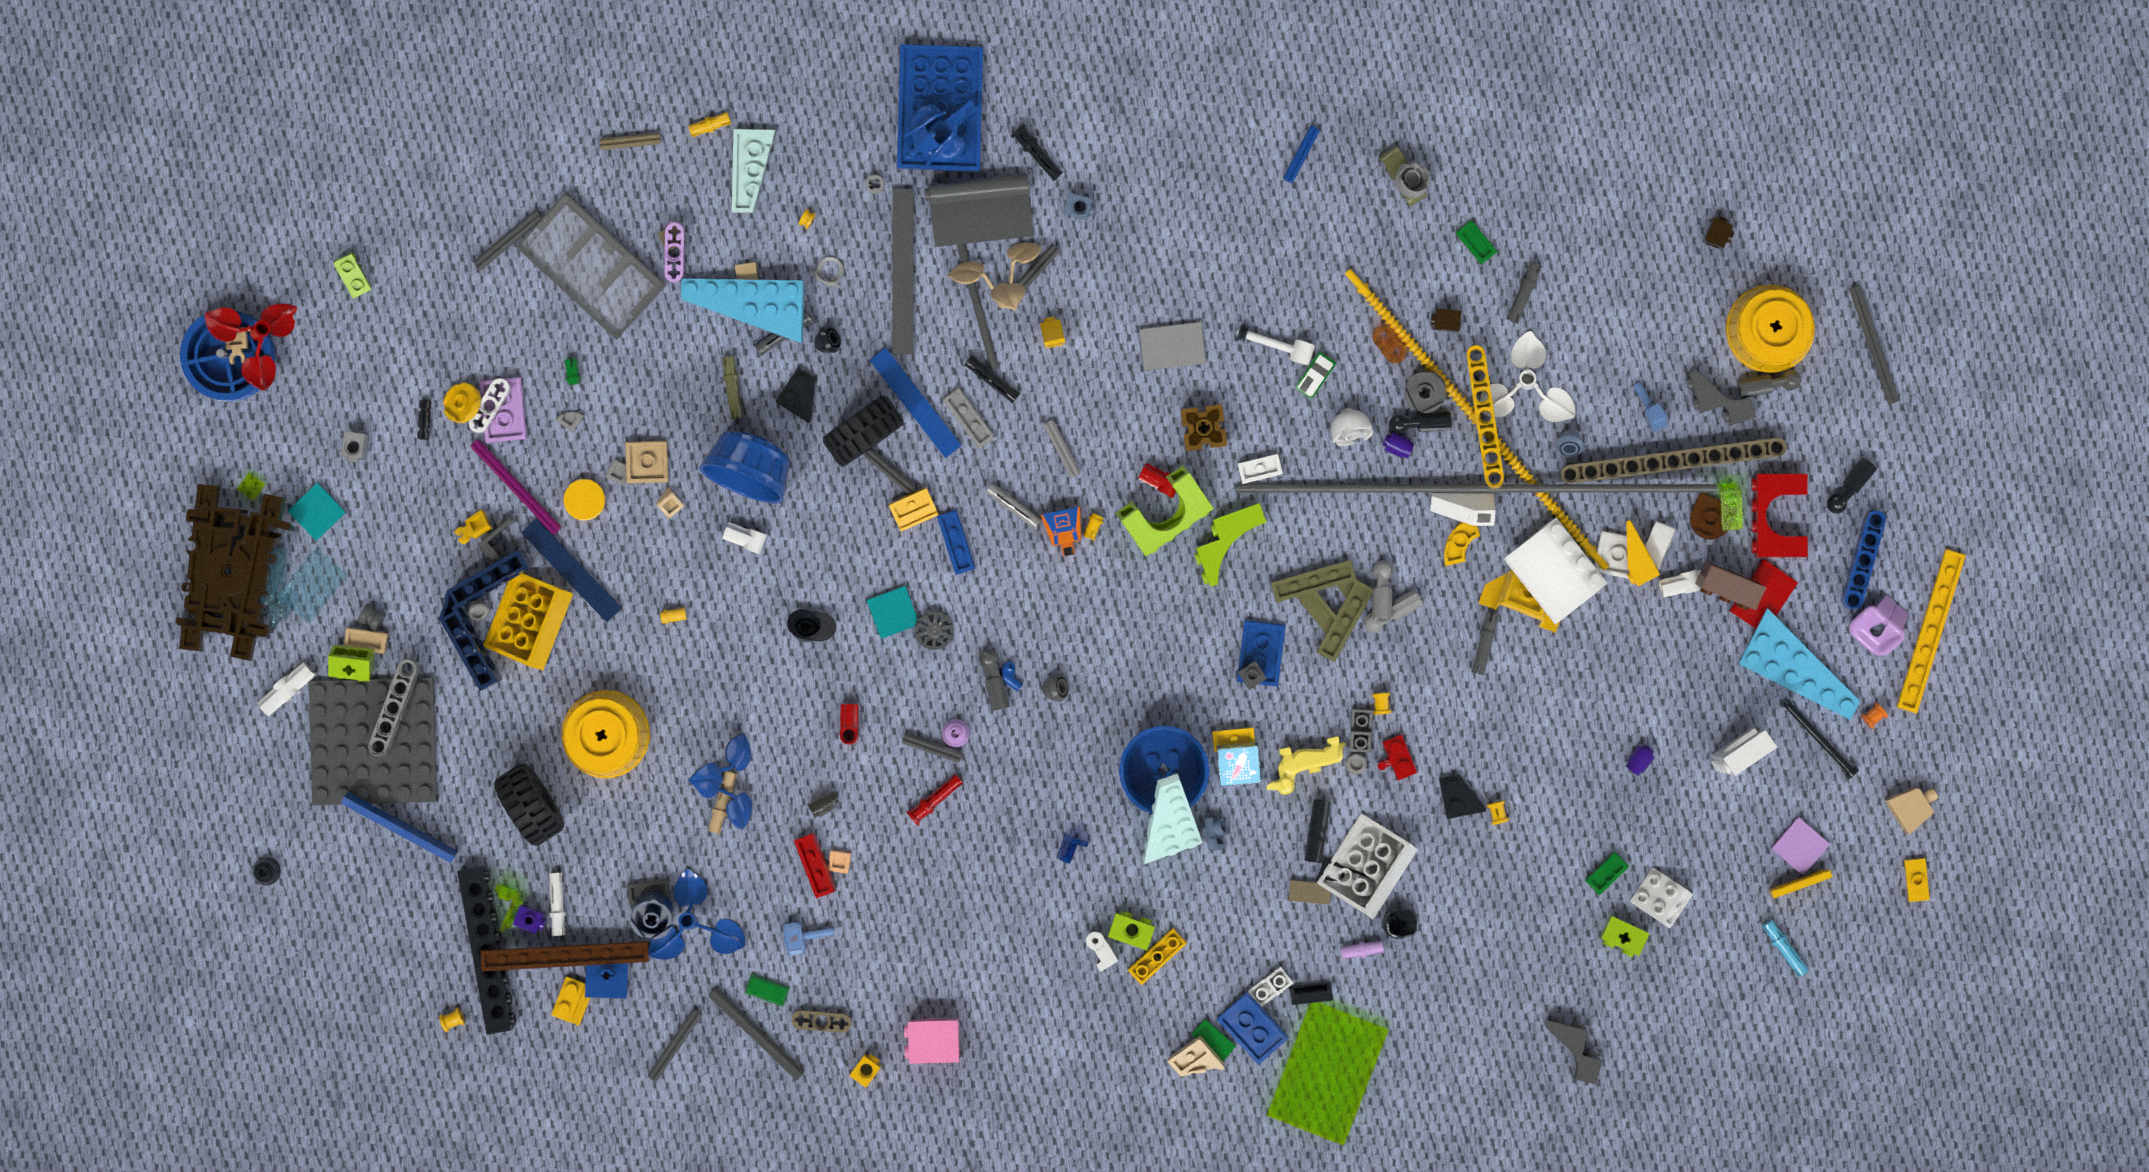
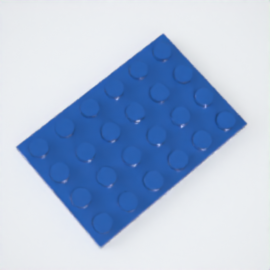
M900 44L897 169L980 172L983 47ZM970 100L974 103L973 107L980 108V110L973 113L965 122L957 127V135H960L965 142V150L958 159L951 162L933 161L926 167L928 158L922 153H918L912 159L906 160L904 158L907 152L913 149L914 142L911 136L903 138V136L910 131L912 117L920 106L932 103L940 111H946V114L942 115V121L951 116L952 113H956Z

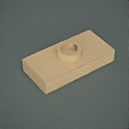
M346 627L344 646L374 649L375 653L386 654L388 633Z

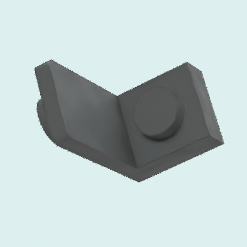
M503 518L496 524L498 528L492 533L488 531L480 538L482 541L478 545L493 563L501 560L503 557L500 555L502 550L496 543L492 545L490 542L515 522L513 518Z

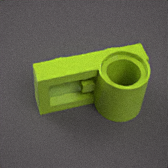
M350 252L334 260L333 264L354 299L370 291L372 288L361 270V266L357 264L355 254Z

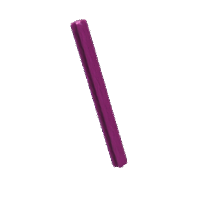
M475 440L470 446L472 450L552 534L558 533L562 528L560 524L480 440Z

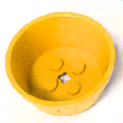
M1762 285L1746 291L1733 303L1727 315L1725 334L1731 352L1744 366L1761 373H1779L1794 367L1806 356L1813 343L1815 324L1808 304L1796 292L1783 286ZM1776 320L1780 321L1779 325L1782 326V329L1773 332L1770 324L1775 323Z
M600 690L589 693L575 702L565 716L562 726V743L565 753L574 766L590 776L615 778L625 775L638 766L648 750L650 726L647 716L641 706L626 694L624 695V693L613 690ZM602 729L605 730L607 738L598 741V736L595 735L596 732H600Z

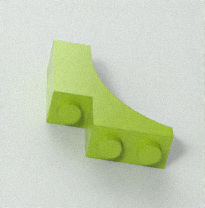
M1260 503L1212 520L1213 525H1210L1213 536H1218L1219 540L1196 548L1197 552L1194 553L1197 565L1202 564L1204 572L1201 573L1204 584L1209 583L1210 587L1218 585L1220 565L1232 543L1248 530L1267 523Z

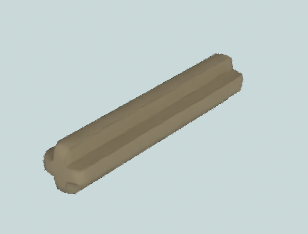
M657 132L601 138L599 145L601 150L656 145L661 143V136Z

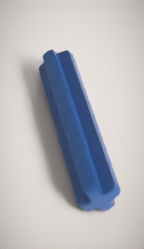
M1312 125L1309 127L1283 177L1285 181L1289 183L1294 182L1320 132L1317 127Z

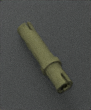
M735 356L723 357V381H725L730 420L744 418Z

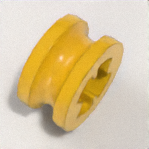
M806 209L798 225H804L805 229L808 230L816 213H810L809 209Z

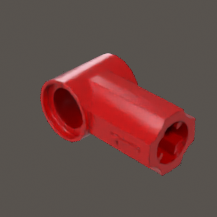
M1148 463L1144 465L1138 479L1157 488V491L1171 498L1176 494L1175 489L1166 478L1171 473L1163 472Z
M841 704L839 736L843 743L853 745L859 739V704ZM845 731H854L855 737L852 741L844 739Z

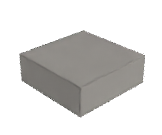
M614 459L605 477L624 486L626 483V464Z

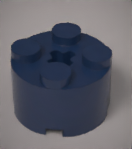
M659 891L648 892L638 897L631 913V926L634 932L642 938L659 939L669 932L673 921L674 907L672 902Z

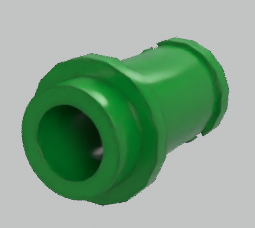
M572 358V367L570 359L564 360L567 376L565 381L568 385L580 384L581 377L579 376L578 360L576 358Z

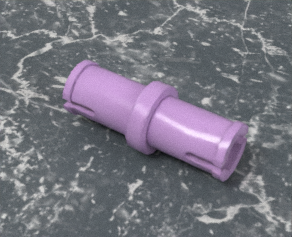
M1382 940L1363 943L1362 941L1357 945L1341 947L1343 960L1361 956L1366 958L1367 955L1384 953Z

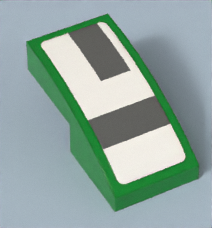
M1320 351L1295 388L1310 399H1313L1337 362Z

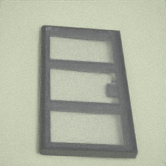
M566 192L516 247L616 340L621 337L627 328L666 287V284Z

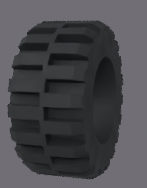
M883 395L835 427L823 437V443L838 465L844 467L903 426L904 420L889 398Z
M518 764L496 778L494 789L498 799L501 801L503 808L515 827L531 845L538 846L563 830L565 823L555 801L540 778L537 777L536 773L527 764Z

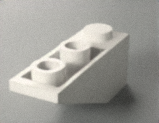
M1431 493L1430 511L1473 526H1494L1496 511L1494 493Z

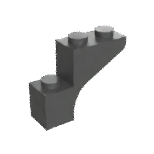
M1694 371L1687 374L1688 378L1685 379L1689 391H1693L1694 398H1692V404L1695 410H1699V414L1723 406L1722 416L1725 423H1729V426L1756 418L1750 398L1744 400L1728 399L1699 372Z
M1552 1016L1551 1020L1546 1019L1545 1027L1572 1052L1575 1058L1574 1078L1596 1085L1602 1060L1597 1058L1598 1054L1586 1051L1583 1054L1588 1030L1584 1029V1024L1572 1022L1571 1025L1563 1023L1564 1019Z

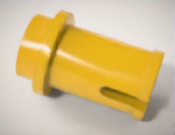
M1092 513L1088 517L1090 520L1082 536L1095 541L1101 524H1104V517Z
M685 607L666 610L665 608L664 611H660L662 624L666 623V625H669V622L687 620Z

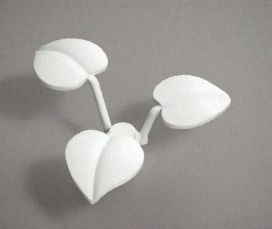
M1531 331L1518 339L1511 352V360L1514 366L1517 368L1525 367V371L1520 374L1519 383L1509 393L1502 384H1490L1495 417L1506 416L1513 410L1515 404L1510 396L1521 387L1525 390L1535 388L1541 398L1544 399L1540 403L1539 410L1542 417L1547 421L1561 422L1575 417L1576 412L1569 394L1563 389L1551 388L1547 392V396H1545L1538 387V384H1536L1535 373L1529 369V367L1533 369L1539 368L1546 359V350L1543 344ZM1486 392L1481 393L1480 402L1488 399ZM1488 412L1482 413L1483 415L1491 417L1490 413Z

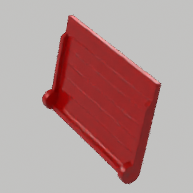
M1764 559L1750 578L1766 587L1757 609L1749 608L1747 611L1736 606L1737 602H1734L1729 612L1755 629L1766 608L1777 616L1798 584L1797 581Z

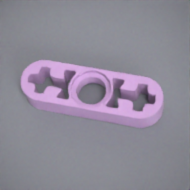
M671 221L665 227L664 274L670 282H677L683 277L684 229L681 223ZM673 226L680 230V232L676 233V241L681 240V243H668V239L672 240V233L668 231ZM671 246H677L680 249V254L677 257H671L668 254V249ZM668 260L673 262L680 260V264L676 263V270L680 271V273L676 274L674 278L668 273V271L672 270V262L667 263Z

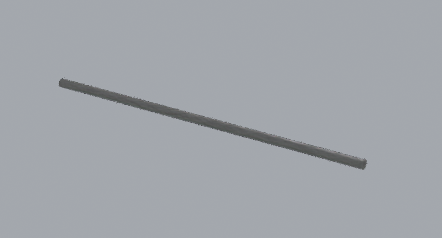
M937 171L939 182H948L945 171ZM965 244L957 245L961 263L969 262ZM973 282L967 285L990 370L997 369L998 364L976 283Z

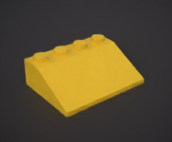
M524 573L513 578L507 583L483 644L484 647L526 666L544 670L574 593Z

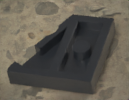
M797 368L777 398L776 403L807 423H810L816 379L802 369Z
M1459 774L1438 778L1447 819L1486 812L1484 805Z

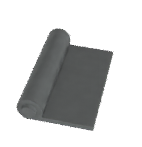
M1027 173L928 184V188L924 189L925 200L930 203L935 247L1034 236Z

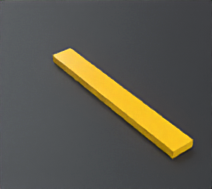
M1949 549L1944 551L1898 699L1897 708L1916 714L1918 712L1966 557L1965 554Z

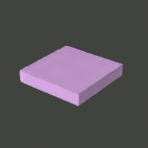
M1797 817L1771 849L1801 875H1804L1828 848L1830 843L1802 819Z

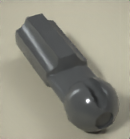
M1788 370L1778 378L1763 375L1738 380L1739 395L1741 398L1770 394L1777 387L1795 390L1801 384V376L1794 370Z
M993 649L982 650L978 656V662L984 670L985 684L992 711L1008 708L1010 706L1003 678L1000 676L997 665L998 655Z

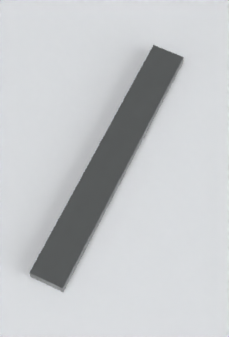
M893 189L892 354L913 355L914 189Z

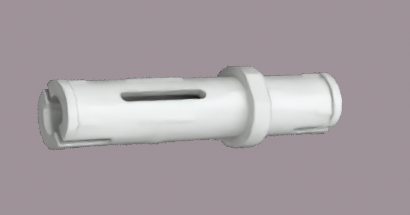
M549 873L551 913H549V917L552 919V936L565 935L564 916H566V912H564L562 873Z

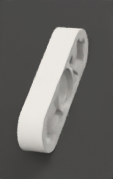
M499 378L491 383L481 400L477 414L469 421V427L472 431L483 433L489 428L510 393L511 387L508 381ZM503 382V387L506 390L505 392L500 391L497 395V397L501 398L500 401H498L494 397L489 396L491 392L495 395L498 390L496 388V385H501ZM487 400L495 402V409L491 412H487L484 408ZM480 410L484 414L490 415L489 419L487 417H484V419L482 420V423L484 424L483 428H475L476 424L474 423V421L480 420L483 416L479 414Z

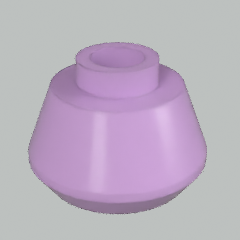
M960 719L949 720L942 728V738L951 747L963 746L970 737L968 725Z

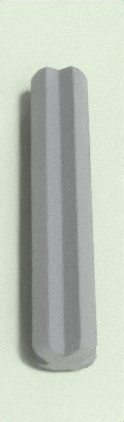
M1053 420L1046 422L1044 427L1070 477L1079 475L1080 470Z

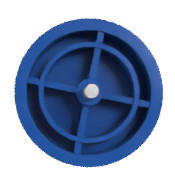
M236 311L241 318L239 328L253 326L258 321L246 313ZM205 314L195 320L186 331L180 348L181 367L188 382L201 394L212 399L227 402L240 401L260 391V389L244 379L241 371L243 363H241L240 356L235 357V364H230L229 356L232 350H226L225 342L219 341L209 332L205 323ZM247 331L248 349L242 350L246 358L255 357L258 341L251 337L250 331ZM268 334L263 339L264 342L262 343L259 357L264 355L270 356L275 363V347L271 335Z

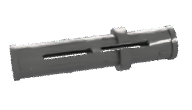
M1530 261L1524 278H1521V285L1506 317L1507 320L1516 324L1519 323L1529 296L1537 285L1535 283L1543 266Z
M1486 612L1484 626L1479 633L1481 637L1472 673L1476 674L1478 672L1479 675H1485L1484 672L1493 637H1496L1494 632L1499 617L1497 614H1493L1492 617V613Z

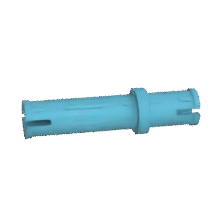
M1773 919L1765 922L1761 927L1772 940V945L1779 949L1797 976L1800 977L1807 973L1809 968L1786 939V934L1779 930Z

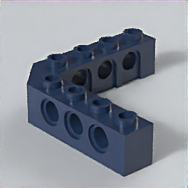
M523 549L516 550L453 586L445 594V601L439 620L479 691L486 690L503 679L469 621L463 607L533 568Z

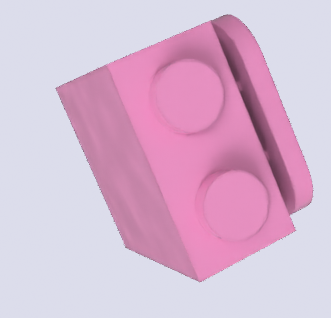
M959 1018L909 1020L908 1025H904V1037L908 1038V1046H905V1059L909 1058V1064L960 1061Z

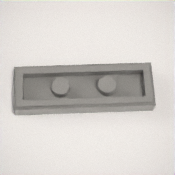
M959 387L942 399L978 449H981L996 438Z

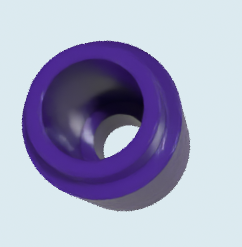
M1392 432L1391 435L1387 434L1382 443L1385 446L1384 451L1407 459L1414 447V443L1410 442L1411 439Z
M1645 744L1642 747L1638 745L1627 759L1628 763L1625 767L1639 776L1641 772H1645L1655 757L1652 755L1654 751Z

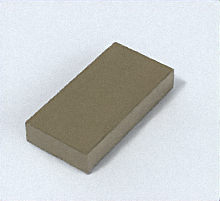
M1290 880L1288 901L1330 905L1331 892L1318 885L1317 882Z

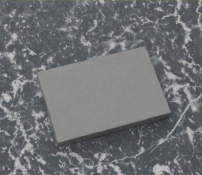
M1201 322L1139 329L1144 371L1206 364Z

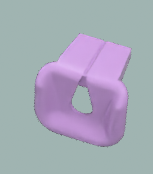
M1885 595L1877 606H1868L1850 622L1849 631L1872 654L1885 656L1903 641L1905 637L1903 627L1909 613L1897 605L1888 595ZM1883 623L1886 626L1880 636L1873 635L1870 628Z

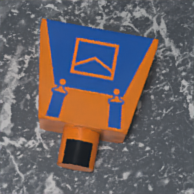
M1080 507L1041 514L1052 546L1061 545L1063 557L1075 555L1073 542L1081 541Z

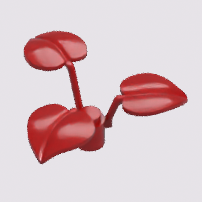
M290 304L268 306L262 311L259 321L253 326L241 329L239 328L241 318L235 310L225 307L205 313V323L209 332L222 342H232L236 338L237 332L250 331L251 337L258 341L255 357H248L243 362L241 371L248 383L265 391L274 381L276 366L270 356L264 355L259 357L261 346L264 342L263 339L269 333L276 337L289 335L295 326L293 314L297 311V307Z

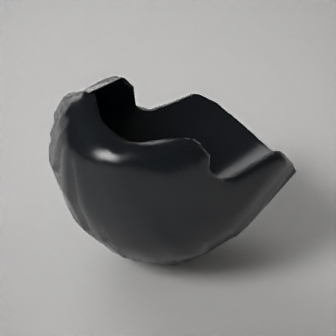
M1393 908L1385 913L1382 919V926L1388 936L1395 939L1411 937L1416 933L1417 920L1415 913L1410 908Z

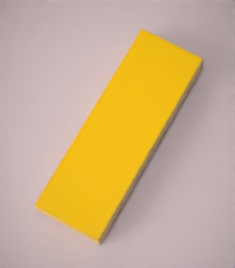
M1823 869L1773 887L1768 891L1771 898H1777L1830 879L1833 876L1830 870Z

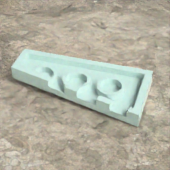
M734 129L732 213L754 212L775 130Z

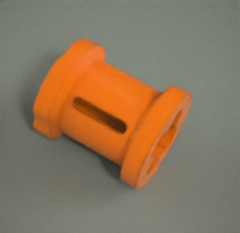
M1876 702L1871 710L1865 714L1862 713L1860 717L1870 729H1874V725L1881 719H1886L1888 714Z

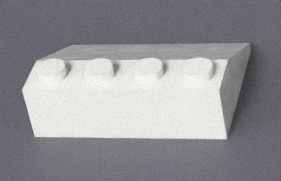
M1557 518L1544 525L1504 558L1554 624L1560 622L1607 584L1606 580Z
M1360 814L1332 858V863L1328 864L1317 884L1371 919H1374L1418 849L1370 818ZM1337 862L1342 866L1365 873L1370 878L1353 873L1348 868H1339L1333 865ZM1344 872L1345 876L1341 879V874ZM1327 876L1337 881H1326L1325 878Z

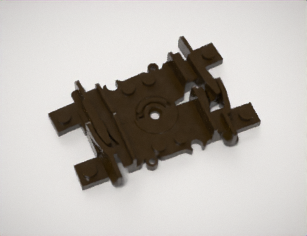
M198 484L195 502L197 510L188 509L186 513V520L193 522L192 536L188 538V541L195 542V549L192 551L187 550L189 554L187 578L190 582H184L181 585L183 592H189L185 596L184 608L188 609L189 613L195 614V619L176 617V624L182 626L179 649L202 651L204 631L225 633L226 635L234 636L230 657L252 661L257 636L266 637L268 633H274V629L267 624H263L264 617H267L268 614L262 611L267 605H263L260 602L262 595H270L267 591L271 573L269 564H276L278 562V556L271 554V552L276 549V546H282V543H280L282 534L272 532V530L280 528L295 531L296 527L289 522L281 521L286 501L284 497L263 494L260 513L251 512L250 516L240 514H248V510L218 507L220 486ZM226 515L223 523H234V525L219 526L220 517ZM244 525H247L243 534ZM234 536L243 537V539L236 541V545L233 551ZM227 567L231 568V573L229 575L225 573V569Z

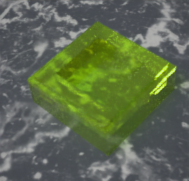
M248 472L237 490L255 501L266 486V483Z

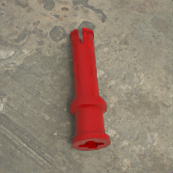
M954 774L926 799H920V803L911 811L907 810L906 813L918 826L924 817L933 813L934 808L964 783Z

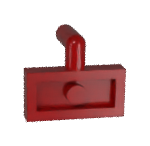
M1402 734L1382 742L1388 758L1377 762L1376 767L1379 770H1384L1392 765L1398 781L1417 773Z

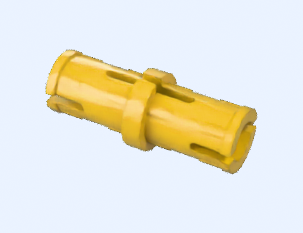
M725 112L717 116L705 117V120L690 124L688 128L692 138L700 134L712 133L715 129L731 125L728 113Z

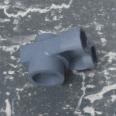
M1213 817L1204 819L1205 825H1202V831L1208 839V849L1214 851L1225 849L1221 836L1227 833L1224 819Z

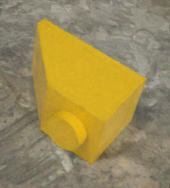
M1055 317L1043 319L1044 323H1040L1045 349L1066 345L1060 319L1056 320Z

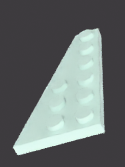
M1178 774L1157 781L1154 795L1156 800L1155 804L1152 805L1153 814L1150 815L1147 830L1148 839L1144 844L1145 853L1142 854L1144 864L1168 855H1175L1179 851L1194 848L1202 843Z

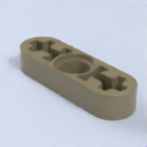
M798 1010L792 1016V1024L797 1029L844 1033L851 1028L852 1019L845 1013ZM803 1014L804 1018L810 1019V1014H814L812 1019L813 1027L809 1026L810 1022L806 1021L803 1022V1025H799V1021H796L795 1018ZM823 1015L828 1019V1024L825 1027L817 1025L816 1018ZM831 1016H835L833 1021H840L841 1017H844L848 1025H845L842 1029L839 1024H833L834 1028H830Z

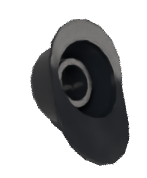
M799 609L792 612L787 619L789 632L801 642H823L829 640L834 636L837 629L834 618L821 612Z

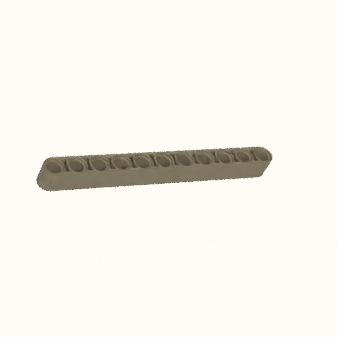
M1772 438L1580 463L1563 467L1559 472V477L1565 484H1575L1782 456L1787 450V445L1783 439ZM1773 442H1777L1780 445L1778 453H1774L1771 450ZM1752 445L1759 447L1760 453L1758 456L1751 454L1750 448ZM1732 447L1739 450L1737 459L1730 456V449ZM1711 450L1717 451L1719 455L1716 462L1709 458ZM1690 453H1695L1698 456L1696 464L1689 462L1688 456ZM1670 455L1677 458V465L1675 467H1671L1668 464ZM1649 458H1653L1657 462L1654 470L1649 469L1647 466ZM1628 461H1633L1636 464L1634 472L1627 470L1626 464ZM1609 463L1613 464L1616 468L1613 475H1609L1606 472V466ZM1588 466L1595 469V475L1592 478L1587 477L1585 474V469ZM1571 469L1574 471L1575 476L1572 480L1565 478V470Z

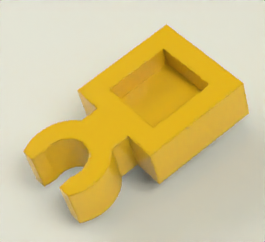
M480 510L465 520V527L457 528L454 533L458 536L463 534L458 541L464 545L469 542L471 536L477 539L492 529L486 513Z

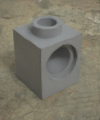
M344 431L341 456L347 457L346 461L359 463V459H365L369 435ZM353 442L359 444V450L356 453H352L350 450V445Z

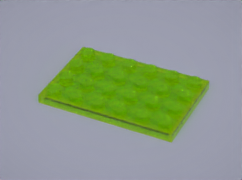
M1321 1002L1309 1003L1266 1116L1344 1146L1389 1029Z

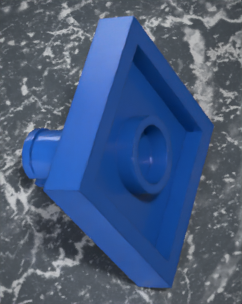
M628 963L587 965L585 998L627 999Z

